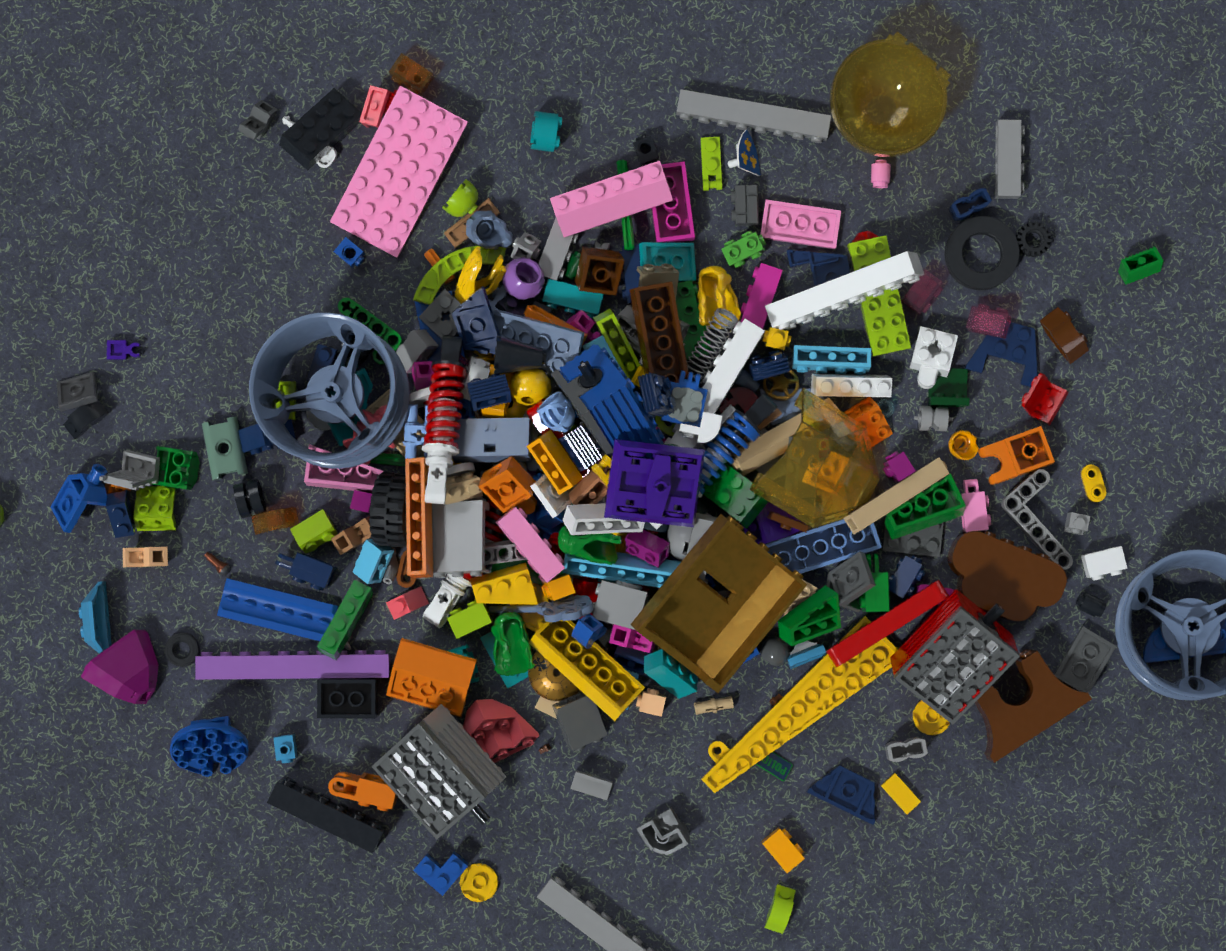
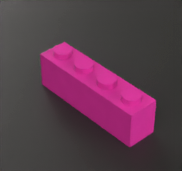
M763 263L759 267H755L752 275L755 278L754 284H749L746 296H749L747 303L743 302L740 310L741 314H743L741 322L747 319L763 329L768 315L765 306L772 303L783 270Z

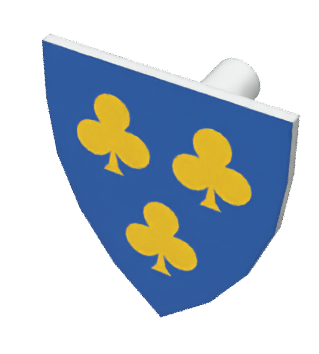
M745 130L738 144H736L737 158L728 161V166L730 168L738 166L740 169L760 176L756 147L749 132Z

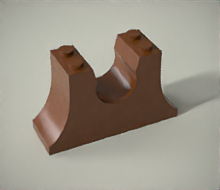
M1025 649L1019 653L1020 657L1015 661L1018 671L1025 678L1027 685L1026 693L1020 701L1013 704L1005 703L1001 699L999 692L991 686L975 702L983 717L987 731V747L984 754L993 763L1092 700L1089 693L1073 690L1063 684L1051 672L1036 650Z

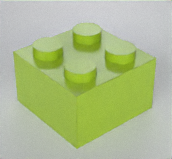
M474 600L467 604V609L462 610V608H458L449 612L451 616L447 620L456 639L494 622L486 604L477 603Z

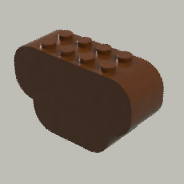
M972 531L958 535L949 549L948 564L950 569L959 576L957 590L983 611L988 612L997 603L1005 610L1000 618L1011 621H1023L1035 612L1037 606H1052L1062 597L1067 577L1059 564L1050 561V556L1042 553L1033 554L1032 549L1025 546L1016 547L1014 546L1015 542L1005 538L996 539V534L988 531Z

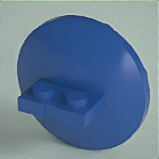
M229 716L191 721V725L179 730L170 742V754L177 763V766L194 773H199L205 777L213 774V763H220L221 773H231L233 769L244 763L249 752L247 738L239 730L230 726Z

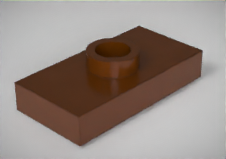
M769 511L767 518L781 523V528L789 531L795 528L807 533L809 526L772 511Z

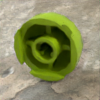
M467 179L463 182L465 186L461 184L442 207L452 216L463 217L467 213L471 215L478 207L476 205L478 200L477 189Z

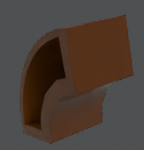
M1057 307L1042 318L1040 323L1063 357L1072 364L1089 351L1086 344L1088 340L1075 329L1067 311L1063 312Z

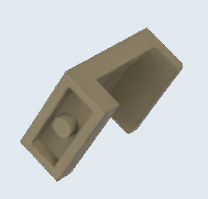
M665 263L662 266H654L652 264L637 266V271L640 274L639 287L672 281L676 300L679 272L673 265Z

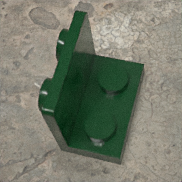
M950 368L947 378L937 376L935 385L928 389V406L968 407L970 398H967L968 370Z

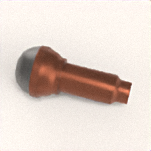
M209 552L204 555L216 567L220 575H226L230 571L228 563L221 562Z

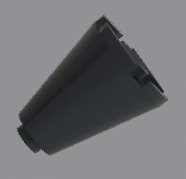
M496 336L497 346L495 347L494 374L542 368V364H546L547 353L543 352V348L504 336Z

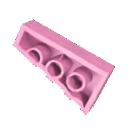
M309 444L308 449L322 453H332L330 451L323 450ZM307 462L304 482L307 486L372 493L374 482L383 471L365 464L350 468L330 469Z
M513 507L499 518L496 523L508 539L515 543L518 552L528 559L529 566L536 573L540 574L538 576L542 582L548 583L565 569L562 565L564 560L558 553L553 554L550 550L552 546L545 538L543 540L538 535L539 529L533 523L529 524L525 519L528 517L521 508Z

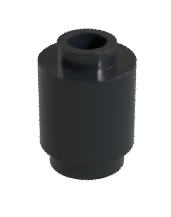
M1084 592L1083 595L1080 594L1076 600L1077 609L1093 617H1101L1106 608V603L1102 599L1087 592Z

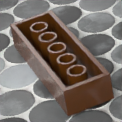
M672 281L629 289L644 374H649L650 372L668 377L670 382L678 383L681 370L685 371L684 379H687L688 368Z

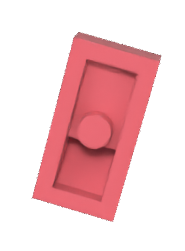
M420 586L386 602L395 620L429 604Z

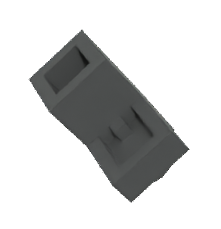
M260 100L253 106L249 118L240 124L238 131L242 132L247 138L253 140L257 138L260 140L272 123L278 109Z

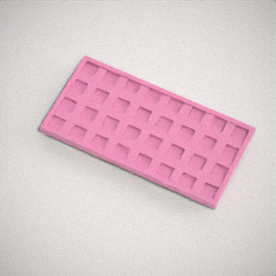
M400 86L330 222L398 258L469 122Z

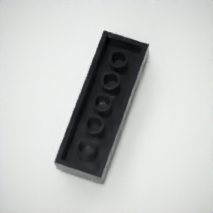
M286 777V779H280L276 782L267 801L268 804L366 851L373 853L376 850L386 829L383 827L384 823L376 819L370 821L360 811L351 812L348 810L349 807L340 802L335 804L331 802L330 797L324 794L318 796L313 793L314 790L310 787H299L296 785V781Z

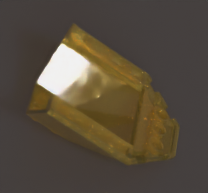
M803 388L794 406L802 410L801 423L785 454L765 474H757L750 491L808 526L816 528L842 520L866 504L880 478L867 427Z

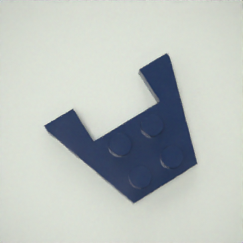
M786 250L790 268L810 263L815 286L850 273L847 255Z
M997 319L966 364L965 369L981 374L987 355L1022 364L1025 367L1020 385L1031 388V383L1034 377L1037 376L1035 329Z

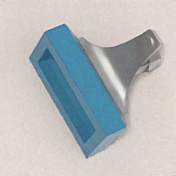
M805 641L797 644L787 659L789 667L793 669L826 655V650L823 645L817 644V642Z

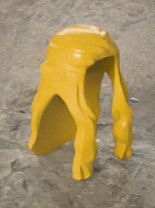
M477 246L471 252L456 284L455 298L460 304L482 286L490 285L489 288L485 289L487 295L497 289L506 272V267L502 265L504 259L501 254L498 256L489 275L477 281L476 277L482 266L481 247Z
M709 266L702 269L699 273L697 297L699 299V324L702 326L705 324L706 326H711L709 321H714L712 316H715L714 313L717 308L726 309L733 313L738 320L740 319L741 312L738 299L730 284L732 277L722 267ZM719 313L722 317L726 318L727 320L732 321V320H731L730 318H728L726 315H723V314ZM714 317V319H715L717 322L723 324V323L720 322L716 317ZM711 322L717 329H724L718 324Z

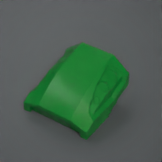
M157 446V457H160L158 484L153 485L191 490L197 482L200 465L197 452Z

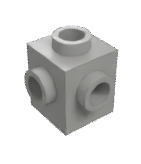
M524 232L520 238L517 237L512 245L514 249L510 257L513 259L525 257L531 260L534 258L536 260L541 252V249H539L541 240Z

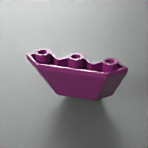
M132 630L90 660L85 666L81 677L115 698L133 704H147L156 689L159 666L148 632L146 630Z

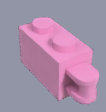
M977 479L963 480L964 493L961 496L966 505L964 514L961 516L963 532L989 530L988 526H991L990 514H987L986 507H989L988 495H985V491L979 492ZM968 487H974V492L969 493Z

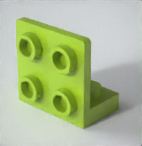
M145 486V488H139L136 491L133 519L137 531L176 530V521L173 514L175 488Z

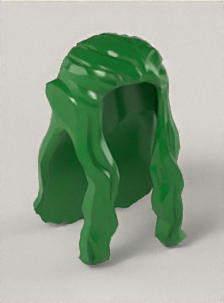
M565 525L560 529L558 546L563 553L575 555L590 562L612 565V563H616L618 560L616 546L613 543L622 544L621 536L611 533L571 535Z
M515 612L500 614L491 627V632L495 636L493 649L494 670L500 675L514 676L533 669L535 664L533 663L526 625L522 616Z

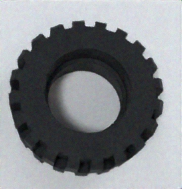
M382 472L374 482L370 501L369 523L371 539L380 546L405 547L407 546L406 474Z

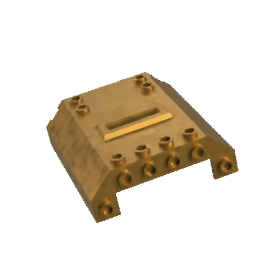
M722 514L718 516L630 624L642 636L662 648L717 693L721 691L807 586L802 580L803 575L796 570L790 571L781 563L783 560L776 553L769 554L770 548L762 542L758 545L755 542L757 538L749 531L745 534L742 531L743 526L731 516L726 518ZM703 571H706L731 591L726 599L699 578Z

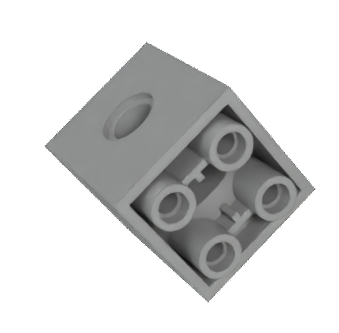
M602 580L596 588L595 595H598L597 601L593 602L594 610L591 614L597 620L635 630L630 624L649 602L651 592L644 591L642 586L619 580H616V583Z

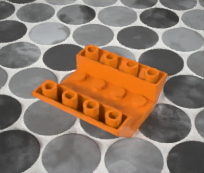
M401 638L386 695L435 710L442 704L450 711L451 715L462 718L469 684L477 660Z

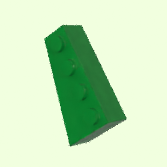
M951 473L945 479L931 485L923 493L920 492L915 498L906 501L887 514L885 525L892 540L963 516L966 505Z

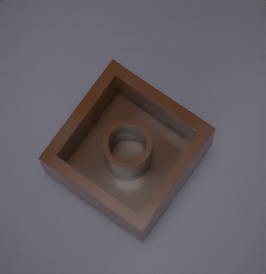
M582 247L575 278V284L579 291L616 295L624 258L619 251Z

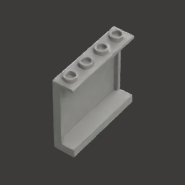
M484 500L460 501L447 505L432 503L434 578H445L446 574H452V577H464V574L478 577L482 576V573H489V570L485 569V511H489L490 503Z

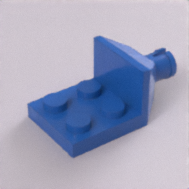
M94 464L89 474L68 475L51 505V509L64 532L71 533L87 504L106 506V489L102 481L99 480L100 476L107 474L104 466Z

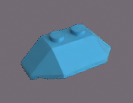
M106 581L98 582L81 602V607H79V617L83 621V626L80 628L81 637L99 654L112 645Z

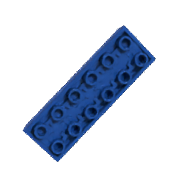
M226 578L217 616L320 641L338 610V606Z

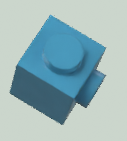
M295 734L273 737L276 761L281 760L282 763L293 762V758L298 757Z

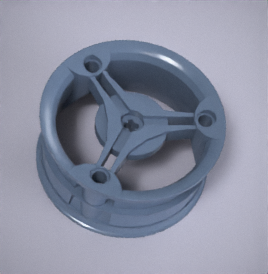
M314 313L298 317L284 324L263 344L251 370L249 397L251 408L259 427L277 447L310 464L323 468L343 469L358 466L372 460L392 444L401 431L407 417L410 403V387L408 376L400 357L386 341L367 326L341 314ZM330 336H337L344 343L334 365L317 371L311 377L306 389L289 395H285L282 391L278 390L285 367L303 347L313 341ZM355 336V342L352 344V338ZM351 348L353 352L346 368L344 364ZM374 348L386 364L390 377V395L381 421L370 424L361 410L364 401V387L355 372L361 351ZM330 391H335L336 394L331 396ZM306 398L307 403L290 406L289 401ZM282 401V406L275 409L276 403ZM310 410L318 419L326 423L340 424L345 422L357 433V436L345 451L322 453L310 450L300 444L289 433L284 424L288 421L291 412ZM355 415L366 426L363 431L353 422L352 418Z
M1209 550L1177 552L1162 558L1143 570L1124 591L1115 617L1117 646L1130 672L1143 685L1160 695L1188 701L1221 696L1226 694V677L1213 683L1208 679L1200 677L1202 654L1209 651L1219 638L1220 622L1226 618V612L1218 616L1214 609L1225 604L1226 598L1211 605L1195 598L1181 599L1170 604L1154 597L1152 591L1154 578L1165 572L1180 568L1205 570L1226 581V555ZM1138 593H1141L1144 597L1142 603L1138 600ZM1151 601L1166 611L1164 614H1161L1146 604ZM1142 609L1161 622V635L1164 642L1170 649L1180 654L1181 679L1171 683L1154 673L1143 661L1136 649L1132 635V614ZM1194 622L1196 629L1190 631L1188 624ZM1188 656H1193L1194 676L1188 675ZM1189 680L1195 682V689H1192L1188 683Z

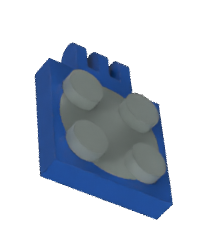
M681 370L679 382H671L670 393L676 402L674 414H667V416L664 415V417H661V420L700 427L708 391L707 389L698 388L701 374H696L695 381H692L693 373L689 372L687 379H684L685 371Z

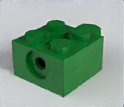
M874 553L872 576L875 586L858 597V603L863 612L889 611L888 572L879 573L878 553ZM866 554V558L871 570V555Z

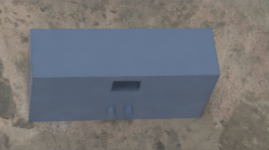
M530 418L455 420L461 425L459 430H454L460 435L458 440H454L459 445V454L452 456L455 463L502 462L510 456H513L517 462H532V454L526 447L532 442L533 424Z

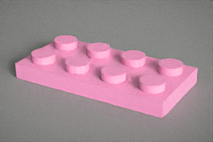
M765 200L760 234H762L764 239L836 249L841 211Z

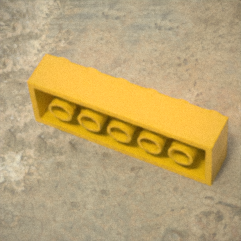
M571 620L546 622L533 635L529 644L610 718L616 721L645 687L596 642L593 643L591 648L586 649L574 639L571 634L576 624Z

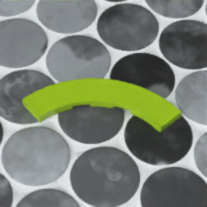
M477 246L459 249L439 260L421 280L413 301L430 305L442 284L450 276L462 270L471 252ZM499 246L497 249H485L481 247L482 265L494 266L500 254L504 259L506 248Z

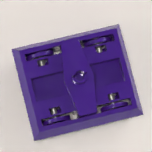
M615 439L604 518L694 527L705 450ZM646 453H651V457H646ZM639 508H644L643 512H639Z

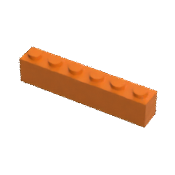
M425 457L405 459L407 576L412 578L433 577L432 503H425V490L429 466L425 464Z

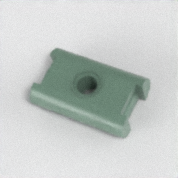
M237 417L227 418L228 422L212 425L210 422L202 423L212 480H220L222 475L238 472L239 475L248 474L238 431L240 429ZM227 443L229 446V450L227 453L223 454L221 452V446Z

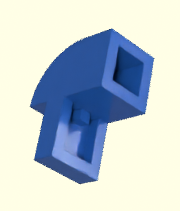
M588 614L578 620L571 636L586 649H589L597 639L605 635L607 628L591 614Z

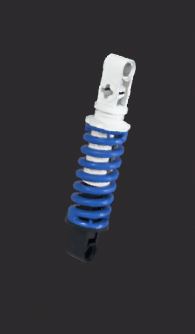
M765 393L753 403L752 407L745 414L736 409L733 413L735 420L727 419V427L721 426L719 434H717L712 442L704 444L706 450L699 490L700 498L705 492L704 483L711 486L713 482L710 477L714 476L718 479L720 474L717 470L720 468L722 471H726L727 466L724 463L727 461L730 464L734 463L735 460L732 458L731 453L733 452L738 457L742 455L737 446L740 444L744 449H748L749 445L744 440L745 438L748 441L752 440L754 442L763 435L758 426L778 408ZM650 523L656 530L662 525Z

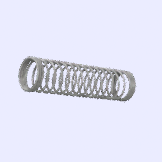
M716 309L715 316H712L714 321H709L711 326H706L708 331L703 332L705 336L700 337L702 341L697 342L699 346L694 347L696 351H692L693 356H689L690 361H686L698 366L703 371H697L687 364V368L695 371L697 374H704L703 377H700L699 387L709 368L712 367L715 358H717V353L721 352L720 348H723V343H726V338H729V333L733 331L732 328L738 322L737 317L726 309ZM719 313H721V314H723V315H726V316H727L728 318H730L732 321L727 320L726 318L722 317ZM714 317H716V318H717L720 322H722L723 324L717 322V321L714 319ZM711 322L718 324L719 326L724 328L726 332L717 329L711 324ZM708 327L715 329L716 331L721 333L723 337L714 334L708 329ZM705 332L712 334L721 342L711 339L705 334ZM702 337L711 340L718 347L708 344L702 339ZM699 342L708 345L715 352L705 349L699 344ZM696 348H701L705 350L712 357L702 354ZM693 353H698L702 355L709 362L699 359ZM692 357L699 360L706 367L696 364L690 358Z

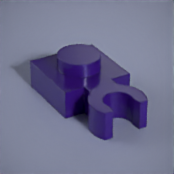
M107 340V360H127V355L139 358L141 354H135L133 349L141 347V344L132 343L128 346V341Z

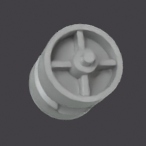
M920 406L919 414L914 416V420H918L919 431H930L931 428H934L935 431L946 432L948 423L953 421V417H949L948 407L938 406L933 410L931 406Z

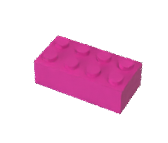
M685 161L662 164L673 201L651 208L656 242L679 243L694 241L695 234Z

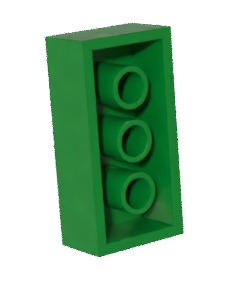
M724 463L727 466V470L722 471L719 468L717 472L720 474V477L716 479L714 476H711L710 479L713 484L708 486L704 483L705 492L702 495L747 529L771 498L727 463Z

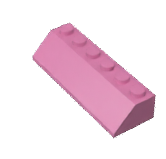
M657 161L552 197L550 200L565 238L671 202L673 198L661 162Z

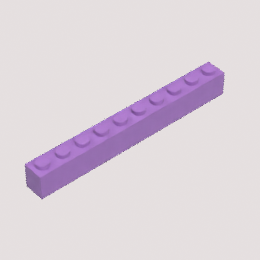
M356 650L355 654H347V651H342L337 661L319 651H316V655H309V651H297V655H290V651H278V655H270V651H259V655H251V652H239V655H232V652H220V656H213V652H201V656H195L196 680L390 677V654H386V650H374V654H367V650Z

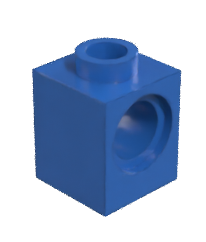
M346 237L333 251L352 268L355 265L359 267L365 259L363 257L365 253ZM348 250H355L356 255L353 258L349 259L346 257Z

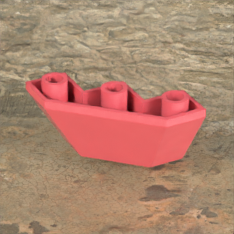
M476 700L466 712L463 724L464 730L476 740V743L484 752L488 753L494 763L532 746L539 737V733L512 707L496 700Z

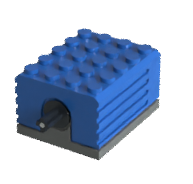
M592 345L590 349L583 351L580 356L577 355L574 357V360L568 361L563 367L561 366L560 371L557 369L551 375L566 399L571 402L579 420L589 429L591 435L601 447L603 454L608 455L612 460L615 439L665 445L662 441L665 438L659 428L655 429L658 426L652 416L648 417L649 414L645 411L644 403L641 405L643 399L637 391L633 392L635 386L629 378L626 379V374L621 367L618 368L619 366L616 361L609 355L605 347L601 349L598 345ZM646 453V457H651V453Z

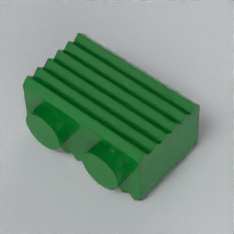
M1153 246V249H1146V251L1139 252V254H1132V257L1129 256L1122 259L1118 273L1127 285L1160 272L1164 261L1157 248Z

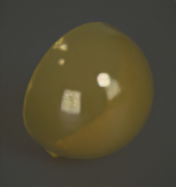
M898 31L893 36L889 34L886 39L868 42L851 52L835 73L830 89V110L840 134L856 149L878 157H897L923 146L940 127L947 107L946 88L950 84L948 79L951 74L942 67L937 70L935 67L938 64L927 55L922 54V51L910 42L909 45H906L905 42L908 39Z

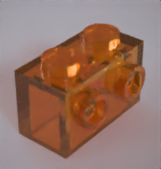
M402 53L389 71L393 82L398 85L403 83L408 87V90L421 96L434 79L432 72Z

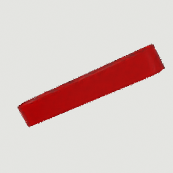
M937 580L826 650V653L835 667H839L948 598L949 594L940 580Z

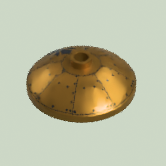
M538 651L533 655L532 659L535 667L528 670V677L532 688L538 695L547 700L562 701L579 692L580 689L561 672L559 676H554L553 670L557 668Z

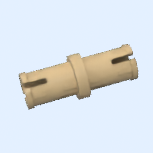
M732 696L718 699L711 698V700L694 703L696 715L707 712L717 713L719 710L734 708Z

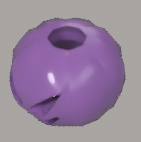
M521 257L510 261L505 266L506 272L502 278V283L505 290L511 296L526 300L539 294L545 279L544 273L537 262Z

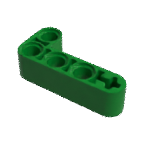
M342 298L339 301L338 309L344 316L352 318L351 316L353 315V319L358 321L359 315L367 314L368 319L362 324L372 331L376 325H382V333L376 335L388 344L392 336H397L399 339L398 343L391 346L397 352L398 347L403 344V339L395 330L352 299ZM351 303L350 307L356 312L353 314L351 311L345 310L343 305ZM374 350L373 359L379 365H386L384 361L378 360L377 356L379 353Z

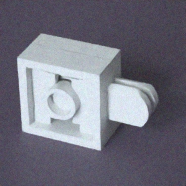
M920 326L910 364V369L919 371L917 381L920 387L930 389L935 385L937 376L947 378L958 335Z

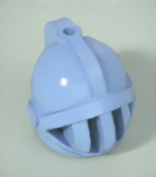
M562 392L550 395L537 409L540 422L553 431L567 432L575 423V412L572 404L565 398Z

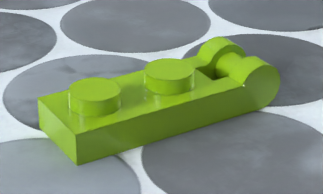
M720 137L701 138L703 191H709V189L713 188L722 190ZM708 176H716V181H709Z

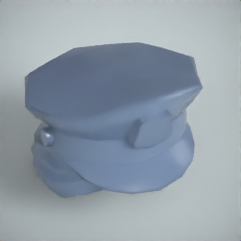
M476 211L466 222V235L475 245L485 249H497L499 246L505 248L512 244V232L508 231L507 224L492 211Z

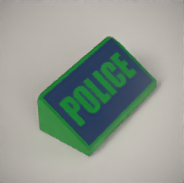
M774 752L756 763L757 766L783 782L793 764Z

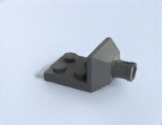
M861 551L828 573L826 586L838 593L840 608L860 612L861 609L857 598L875 586L866 555Z

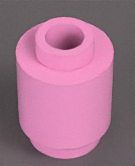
M875 160V163L871 164V183H873V188H888L891 164H888L887 160Z

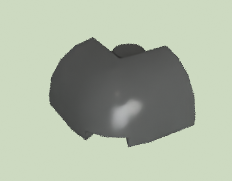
M672 807L655 815L636 828L646 846L651 851L653 850L659 854H671L690 842V835L685 823H681Z

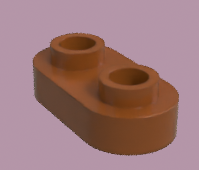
M407 550L401 556L397 573V582L404 588L412 587L417 579L410 577L408 582H405L403 579L404 575L407 574Z

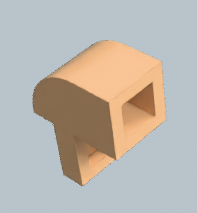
M167 547L123 548V567L168 566Z

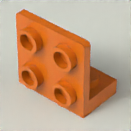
M867 397L840 414L841 423L848 430L860 453L867 451L893 434L879 405L871 397Z

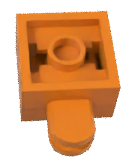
M513 456L483 473L478 487L503 513L515 506L521 508L526 514H532L535 511L538 501L533 496L534 491L530 486L536 481Z

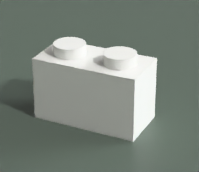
M1122 546L1081 555L1086 577H1092L1093 581L1104 578L1103 574L1111 573V576L1122 574V570L1127 569Z

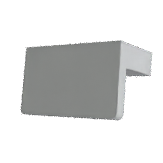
M576 770L570 789L607 800L613 781Z

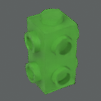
M748 231L741 235L742 239L736 242L734 239L724 244L725 247L721 250L729 266L738 268L746 264L745 260L749 258L754 260L762 256V252L765 251L764 245H766L762 234L758 235L757 232L752 233V231Z

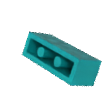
M548 279L543 303L557 310V307L565 308L564 312L571 314L583 310L593 319L594 316L599 315L604 294L579 291L576 285Z
M663 649L644 656V673L678 699L697 692V675Z

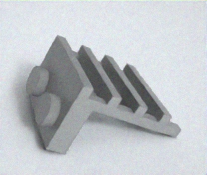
M130 450L123 451L122 470L100 476L99 480L107 484L132 490L145 488V485L152 486V483L158 484L160 457Z

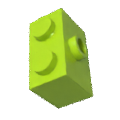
M323 509L290 529L297 544L305 554L316 550L323 543L331 541V538L338 534L330 517Z

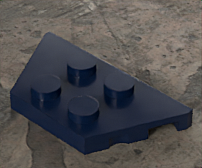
M482 286L452 312V316L459 337H462L463 349L475 350L483 354H495V347L497 346L496 336H500L485 287Z
M838 765L806 791L872 825L875 824V783L843 766Z

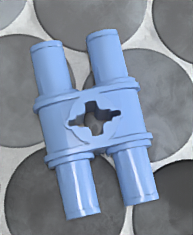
M409 404L406 421L403 425L405 459L417 458V446H423L424 437L421 438L420 435L415 433L420 430L423 434L427 433L425 426L428 423L426 420V416L429 414L427 410L428 405L425 406V422L422 424L417 422L418 405Z

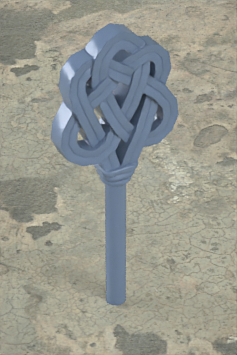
M572 594L552 602L545 601L537 605L489 606V613H538L544 616L546 622L576 620L590 614L594 610L589 596H574Z

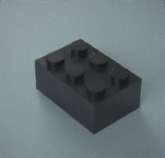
M317 679V718L375 719L378 717V679Z

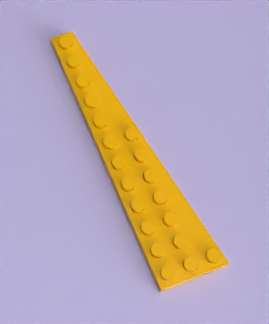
M864 616L841 640L871 621ZM885 637L839 667H835L828 654H826L701 780L716 793L885 671L892 668L890 657L898 649Z

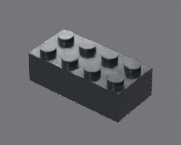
M333 88L282 134L279 145L308 171L358 125L362 113Z

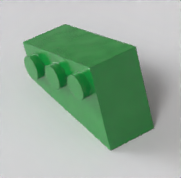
M825 585L778 620L779 637L790 646H794L841 628L838 593Z

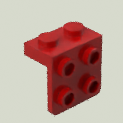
M1039 373L1038 376L1034 377L1029 392L1024 394L1022 407L1031 417L1050 426L1069 392L1051 383L1045 374Z

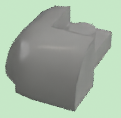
M669 525L666 541L670 543L669 553L674 558L682 561L687 554L693 527Z

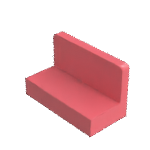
M370 85L359 120L365 127H379L389 97V90Z

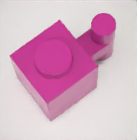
M583 310L577 312L566 322L588 334L583 345L601 336L599 332L592 333L590 331L595 322Z

